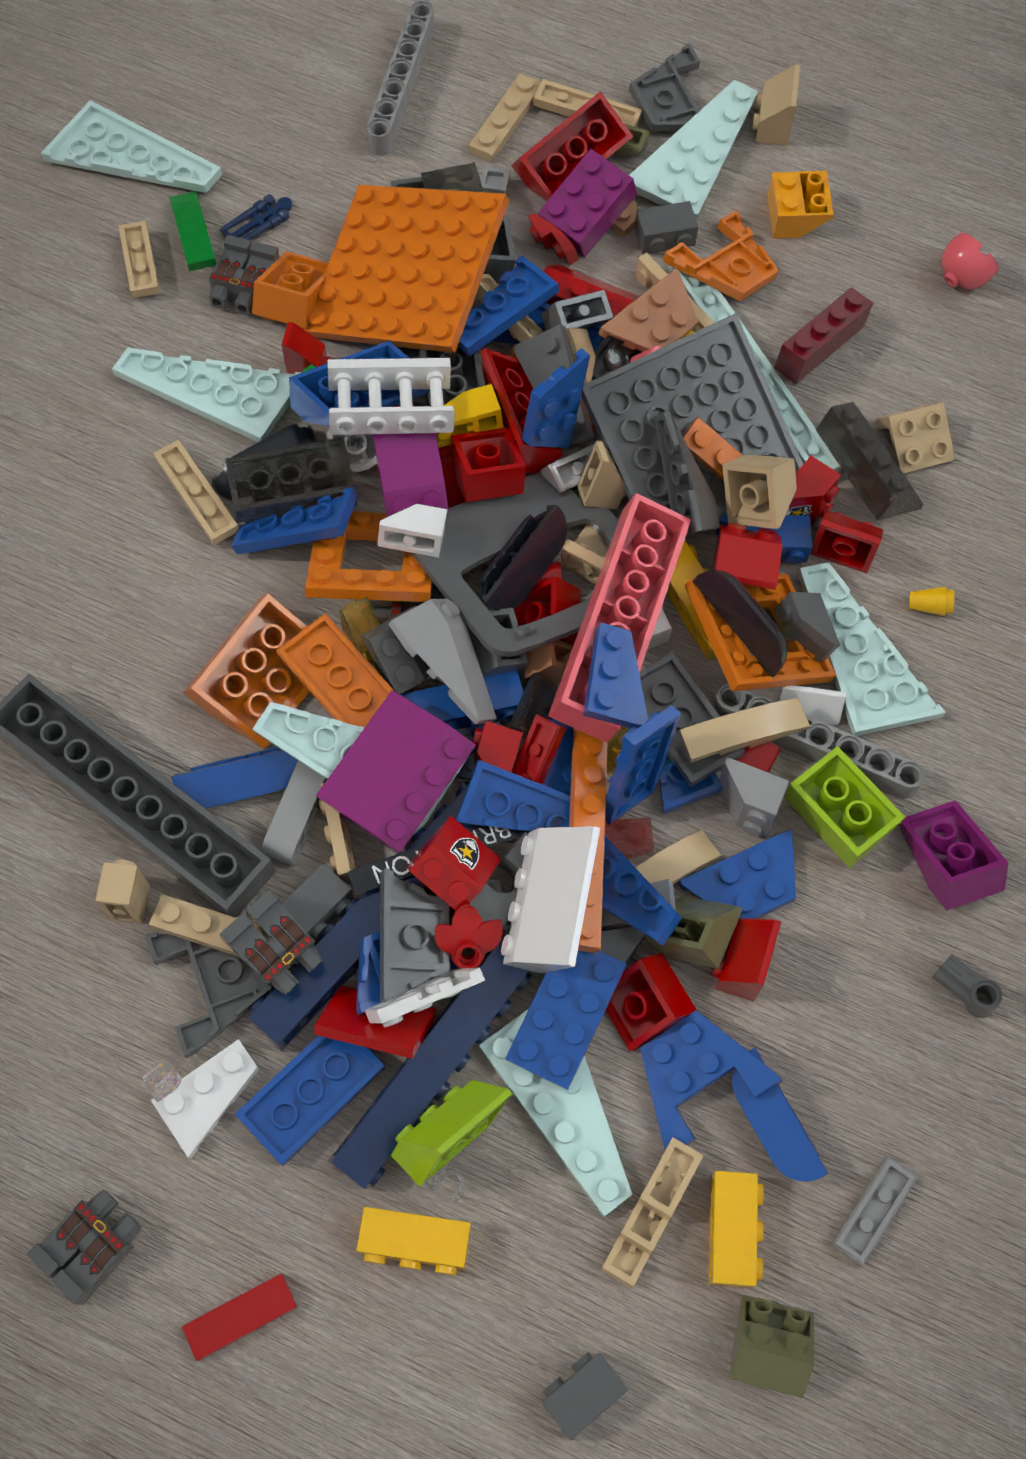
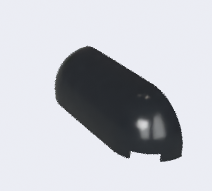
M297 423L289 425L226 460L222 464L225 469L218 477L212 478V486L219 495L228 500L246 501L253 499L309 468L317 460L320 453L318 435L311 425L307 427H299Z
M548 505L547 511L536 517H533L531 514L526 517L484 572L479 582L482 586L480 598L487 606L496 611L506 608H517L559 554L565 543L567 522L564 513L558 505Z
M709 570L699 574L692 582L772 678L776 676L784 666L788 654L787 641L780 628L734 575L722 570Z

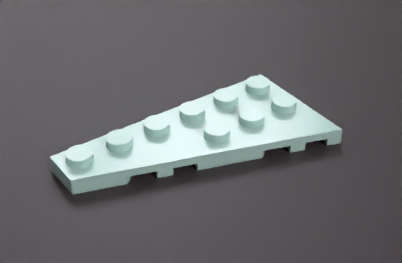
M733 80L629 175L634 179L637 194L659 205L690 201L695 218L697 219L749 113L758 90Z
M91 100L40 153L43 161L203 193H207L222 176L221 167Z
M127 348L112 368L115 376L256 442H260L268 437L290 405L289 377L294 376V374L281 373L280 369L269 368L266 371L252 369L251 365L212 359H206V362L192 360L191 356L180 355L179 358L163 356L162 352Z
M827 562L800 568L798 576L803 591L821 594L840 646L828 659L837 675L834 678L837 691L846 693L843 709L852 735L860 736L943 718L946 713L940 704H935L928 695L926 686L922 681L918 682L908 669L909 664L880 627L877 629L869 619L870 614L863 606L860 607L851 596L849 587L831 564Z
M270 702L252 728V731L328 779L365 727L355 726L336 719L322 717ZM462 766L459 768L457 773L454 775L450 783L447 785L445 790L442 792L440 797L437 799L433 807L430 809V811L425 816V818L423 819V821L418 826V828L412 836H414L422 827H424L427 820L437 807L438 803L446 793L447 789L457 776Z
M526 1010L481 1043L479 1049L604 1218L632 1196V1192L585 1056L583 1057L568 1091L506 1061L505 1058L528 1012Z

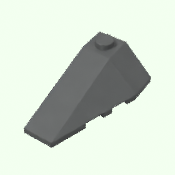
M669 411L655 416L654 422L671 510L691 519L686 535L720 528V508L715 503V497Z

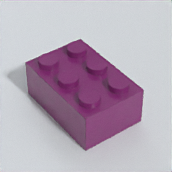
M590 149L540 209L538 216L546 219L562 231L573 244L576 252L585 258L637 196L634 179Z

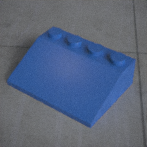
M390 341L341 359H406L409 357ZM328 363L289 377L291 408L307 423L330 426L329 409L338 408V391H329ZM412 389V399L429 393L430 389ZM350 390L351 408L369 407V390ZM381 390L382 407H393L400 404L399 390Z

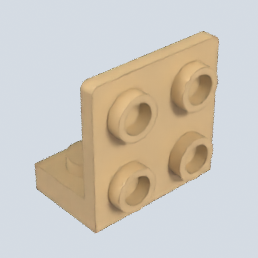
M944 402L927 404L876 418L878 429L889 428L897 468L900 474L955 459Z
M586 524L575 542L568 539L562 547L561 566L596 584L609 546L593 527Z

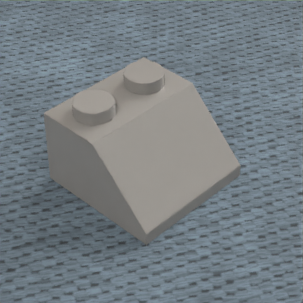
M727 757L719 778L723 786L720 794L735 825L742 827L745 833L752 836L762 835L766 837L789 781Z

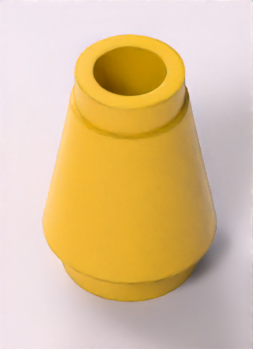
M947 586L910 591L909 609L944 617L945 614H953L954 589H947Z

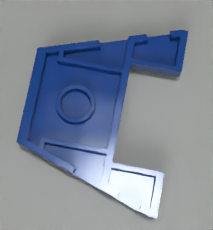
M697 1010L640 1048L665 1150L672 1137L687 1146L696 1140L678 1107L735 1068L755 1098H759L783 1082L778 1074Z

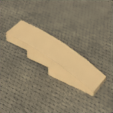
M793 698L745 709L680 729L679 735L690 763L718 753L721 756L747 746L751 749L808 729L810 725L799 699Z
M672 1137L604 1262L601 1271L630 1289L634 1287L704 1155Z

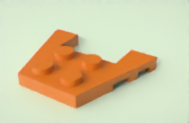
M736 210L720 219L717 226L723 234L733 241L732 243L704 260L684 243H680L666 251L662 260L666 264L738 301H742L775 280L779 272L764 248L756 245L752 239L753 232L749 227L743 226L741 223L742 216Z

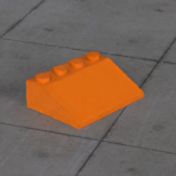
M266 593L254 603L184 690L183 694L214 718L259 747L266 749L270 742L252 731V728L269 703L273 702L297 709L309 693L306 687L276 653L278 648L300 633L307 625L269 593Z

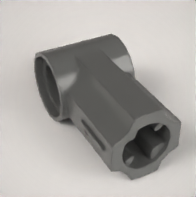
M953 954L946 959L932 977L965 1003L967 1011L975 1017H988L1002 1001L1003 993L996 982L983 979ZM976 993L987 995L991 1004L981 1003L977 999Z

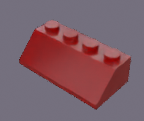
M600 91L519 157L511 166L528 189L548 201L590 149L607 159L634 136Z
M559 264L546 266L543 271L556 281L559 287V292L545 302L550 305L554 302L605 290L614 317L640 297Z
M484 348L481 351L484 380L486 385L492 384L501 408L504 428H509L526 464V472L538 473L547 465L556 462L562 457V450L560 447L529 446L522 440L530 395L534 389L517 358Z

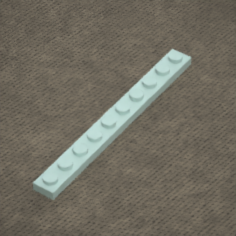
M669 265L668 271L670 273L675 268ZM678 270L689 297L715 323L735 314L719 290ZM740 321L803 464L812 455L828 467L839 472L841 464Z

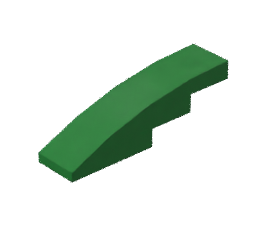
M196 191L169 197L189 272L216 266L215 256Z

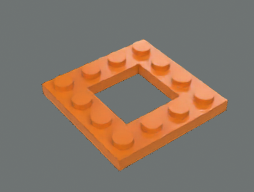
M360 511L351 513L343 536L314 541L305 583V597L426 602L431 599L433 581L410 552L404 551L402 571L342 569L347 540L378 541L380 520L387 518L385 513Z
M788 574L778 575L776 590L743 584L761 607L770 608L780 628L774 608L789 592H796ZM690 578L684 585L732 691L829 683L837 676L828 658L822 662H817L814 659L815 655L809 650L805 651L803 646L796 640L792 642L786 638L790 652L787 654V659L782 669L772 678L692 582L695 578Z

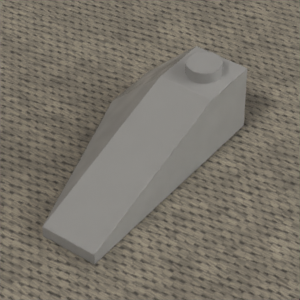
M430 599L388 623L405 650L412 657L418 654L430 667L427 673L433 680L437 678L450 688L448 691L449 697L475 725L484 724L486 721L493 722L497 719L466 623L459 615L460 611L455 603L449 599Z

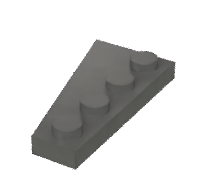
M557 325L512 346L533 389L546 381L560 366L566 370L575 362L566 327L563 325ZM582 398L578 408L571 444L567 448H573L595 439L589 413Z

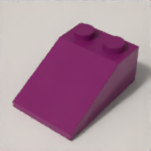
M373 434L386 517L415 504L447 509V512H449L436 434Z
M956 800L907 816L899 824L929 889L946 911L1005 890L1009 863Z

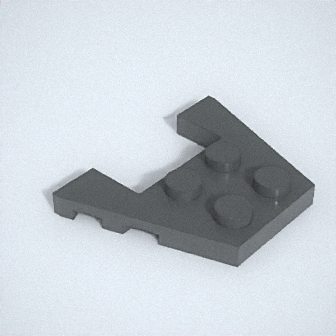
M691 44L682 47V51L678 54H672L666 58L665 63L658 68L653 67L630 83L629 92L638 109H642V116L651 132H677L699 112L679 75L699 68L700 60Z
M157 932L145 934L155 965L189 953L209 1012L205 1016L175 1027L186 1058L192 1057L247 1013L258 999L263 996L267 997L273 992L272 986L268 987L240 957L170 934H158Z

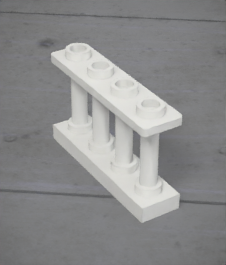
M450 358L327 360L329 391H338V408L329 409L331 435L452 433L454 431V407L443 405L442 389H450ZM412 389H430L431 406L413 407ZM350 390H369V407L351 408ZM381 390H399L400 407H382Z

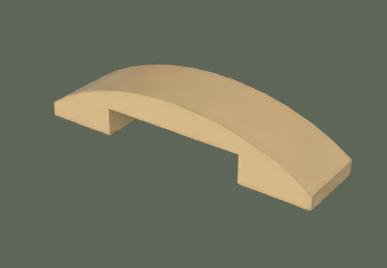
M701 830L665 848L635 868L649 883L669 879L674 885L689 874H695L721 858V854L704 831Z

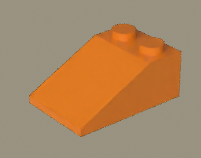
M286 251L254 281L252 314L262 316L263 319L268 321L294 322L301 328H306L309 324V316L314 311L319 298V290L325 282L324 274L329 262Z

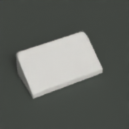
M595 444L547 465L540 471L541 474L559 493L578 485Z
M793 685L781 688L778 702L798 698L806 715L831 726H838L846 693Z

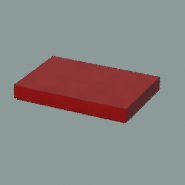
M341 985L315 1023V1035L413 1059L436 1018V1008L429 1007L416 1013L413 1011L402 1015L403 1020L384 1027L381 1023H369L365 1012L358 1015L356 1011L357 989Z

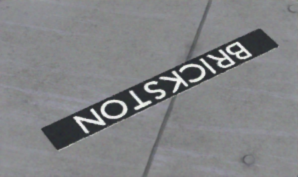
M475 826L467 829L488 848L517 838L525 832L529 833L527 831ZM424 845L348 871L355 894L358 895L380 887V872L383 869L392 870L394 872L393 875L399 879L413 875L408 871L407 865Z

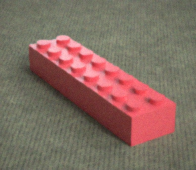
M637 493L634 494L622 510L551 706L549 717L606 743L621 729L619 725L583 716L596 627L602 622L631 631L640 673L691 522L690 518Z

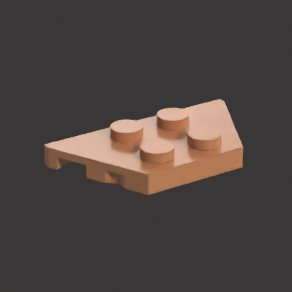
M675 268L604 324L598 334L604 338H607L608 335L624 341L623 346L642 352L657 345L662 348L684 338L695 329L698 320L679 271Z

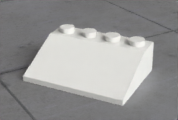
M594 826L538 828L529 832L524 837L521 846V855H524L522 868L518 869L514 881L515 888H518L516 900L511 903L508 911V921L511 922L509 935L504 937L501 947V954L505 955L504 965L538 973L575 967L600 828Z

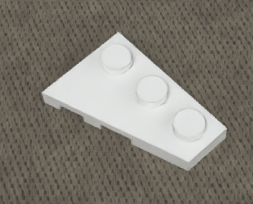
M480 968L452 969L386 1002H381L366 1009L365 1013L369 1023H381L384 1027L403 1020L402 1015L413 1011L416 1013L425 1010L433 1005L432 1002L452 997L466 988L485 981Z
M239 1039L162 1092L161 1096L151 1100L189 1159L197 1152V1148L204 1138L213 1131L220 1117L230 1104L235 1102L259 1070Z

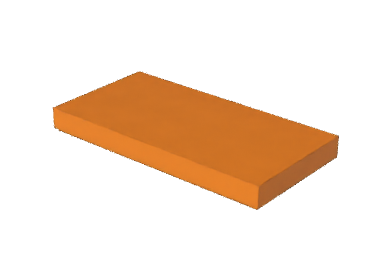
M326 613L276 650L280 659L332 719L365 727L391 690H393Z

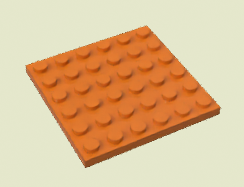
M358 185L325 271V282L319 290V298L314 311L309 316V324L304 330L315 338L378 345L390 341L396 347L455 353L509 203L507 195L504 193Z

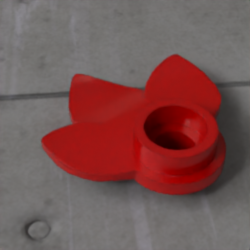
M465 903L455 911L451 925L438 924L435 926V941L441 950L451 954L453 962L459 968H476L483 962L485 953L499 945L503 933L502 921L500 919H493L482 922L481 915L477 909L471 904ZM470 947L474 949V952L471 955H464L462 950Z

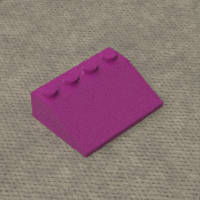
M391 690L318 791L316 797L394 853H400L476 745L445 722Z

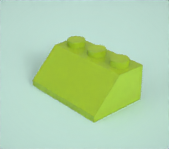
M838 746L790 783L784 799L849 869L874 850L905 819V816Z
M471 1080L463 1088L459 1085L455 1086L444 1097V1104L439 1108L435 1104L432 1105L420 1117L421 1123L415 1128L410 1124L397 1135L395 1140L398 1144L391 1156L421 1187L492 1125L511 1097V1091L508 1088Z

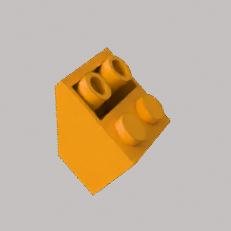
M827 171L772 172L767 198L773 239L801 238L833 218Z

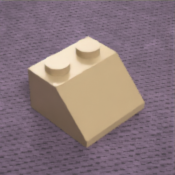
M795 64L764 81L762 93H757L754 109L759 110V113H754L752 130H757L755 142L788 145L797 103L801 65Z
M743 455L723 463L728 523L771 529L780 528L797 490L794 458Z

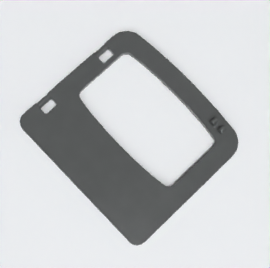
M541 472L525 477L523 494L463 502L448 508L449 512H447L439 558L410 552L444 597L456 604L460 611L459 615L482 645L491 653L512 657L579 632L591 598L532 623L506 629L499 624L462 578V575L496 557L523 520L530 514L536 517L547 511L548 505L559 506L565 515L567 528L588 524L610 546L619 520L608 508L584 507L582 498H579L572 491L577 489L578 485L559 493Z

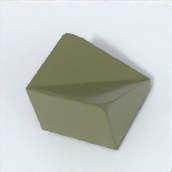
M625 124L634 137L614 152V156L621 157L641 154L648 145L650 131Z

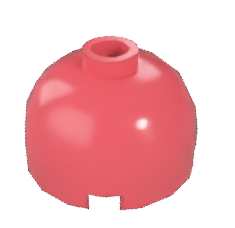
M960 233L949 242L943 251L941 265L945 273L943 278L948 285L953 288L958 286L962 289L974 290L989 282L999 269L991 253L989 252L985 256L979 250L983 245L968 234Z

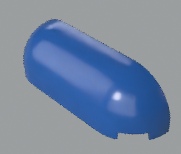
M274 747L190 768L191 772L174 774L171 778L176 787L202 807L207 808L286 788L298 760L280 748Z
M753 1048L749 1051L762 1063H764L760 1053L756 1048ZM735 1068L732 1075L734 1094L775 1167L782 1174L796 1181H814L827 1175L828 1171L820 1160L816 1148L779 1084L759 1098H755Z

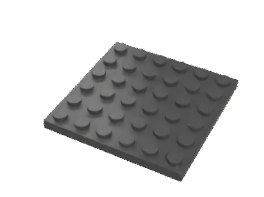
M736 313L594 379L583 386L582 399L603 444L606 446L624 482V490L629 501L637 493L671 509L654 417L663 412H670L681 435L684 434L693 420L699 417L742 455L794 458L795 472L803 465ZM694 457L715 497V503L719 506L721 514L727 515L724 482ZM688 534V535H686L685 539L688 538V537H690V536H692V535H694V534Z

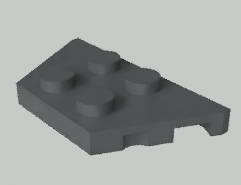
M383 869L380 872V1002H386L450 971V954L441 950L435 941V926L438 924H449V905L437 896L428 895L418 885L414 883L408 884L394 876V872L390 869Z

